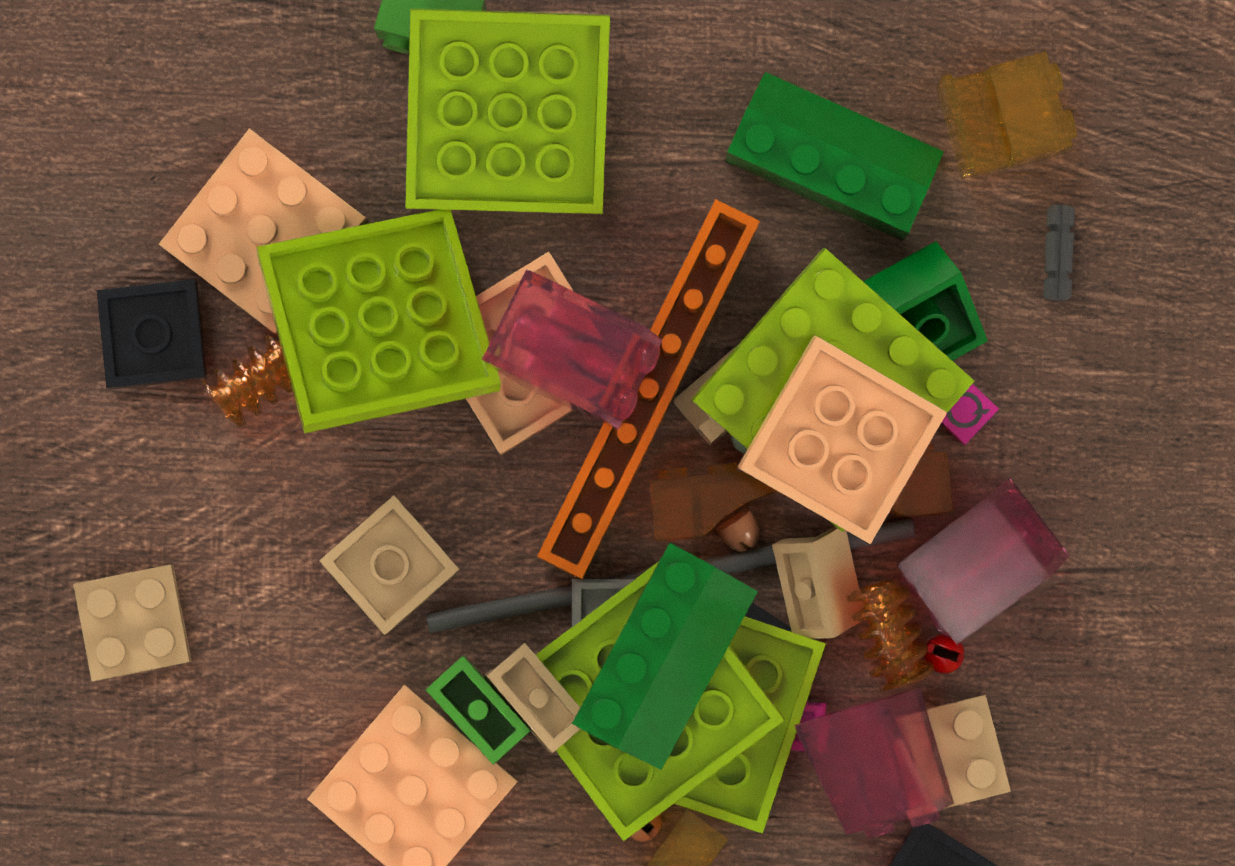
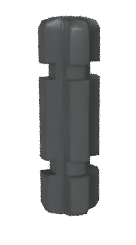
M1056 204L1051 205L1047 210L1046 226L1050 227V232L1046 234L1044 273H1048V278L1044 280L1043 296L1046 300L1067 301L1072 294V279H1068V274H1071L1073 270L1074 233L1070 232V228H1073L1075 221V209L1073 206Z

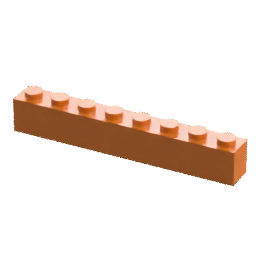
M715 199L537 555L538 559L578 579H584L758 230L759 220Z

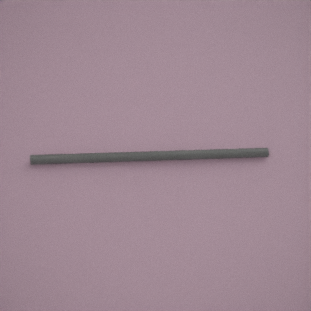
M912 518L883 523L871 544L848 531L847 535L850 549H856L915 537V529ZM772 545L701 559L726 574L776 565ZM647 570L604 579H636ZM572 585L428 613L426 616L429 631L434 633L572 605Z

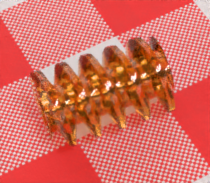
M268 334L263 336L266 347L264 354L252 345L247 347L250 359L248 365L235 356L231 358L234 372L232 376L220 368L214 370L218 384L216 387L201 379L204 387L222 413L239 427L246 425L243 409H247L255 416L263 414L259 398H264L272 405H276L279 402L276 391L277 386L290 394L293 393L281 344Z
M899 579L876 582L857 589L846 596L847 602H862L863 608L851 616L853 621H868L869 626L858 633L857 636L859 640H874L875 645L865 651L863 655L865 659H880L881 664L869 671L871 678H886V683L879 688L880 691L914 684L928 677L934 670L930 661L919 660L926 655L928 649L924 642L914 641L920 636L922 629L919 624L908 622L915 616L916 610L913 605L901 604L909 597L910 591L907 586L895 585L899 582Z

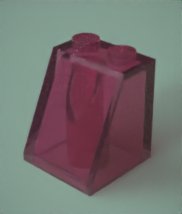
M526 269L482 360L519 386L619 430L623 420L632 414L636 406L637 391L645 375L653 370L660 354L659 346L662 339L646 326Z
M1009 477L909 553L896 566L901 571L900 579L905 588L913 596H920L931 610L930 617L937 630L945 637L950 636L958 645L1050 578L1067 560L1070 554Z
M920 687L832 711L795 725L797 735L847 835L864 830L866 839L894 832L893 823L906 819L910 820L911 827L925 825L940 820L939 811L954 804Z

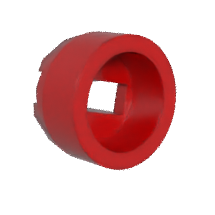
M939 634L932 637L924 649V659L928 667L941 674L956 671L962 665L965 658V650L961 641L950 634ZM935 645L958 653L956 661L954 662L932 654Z

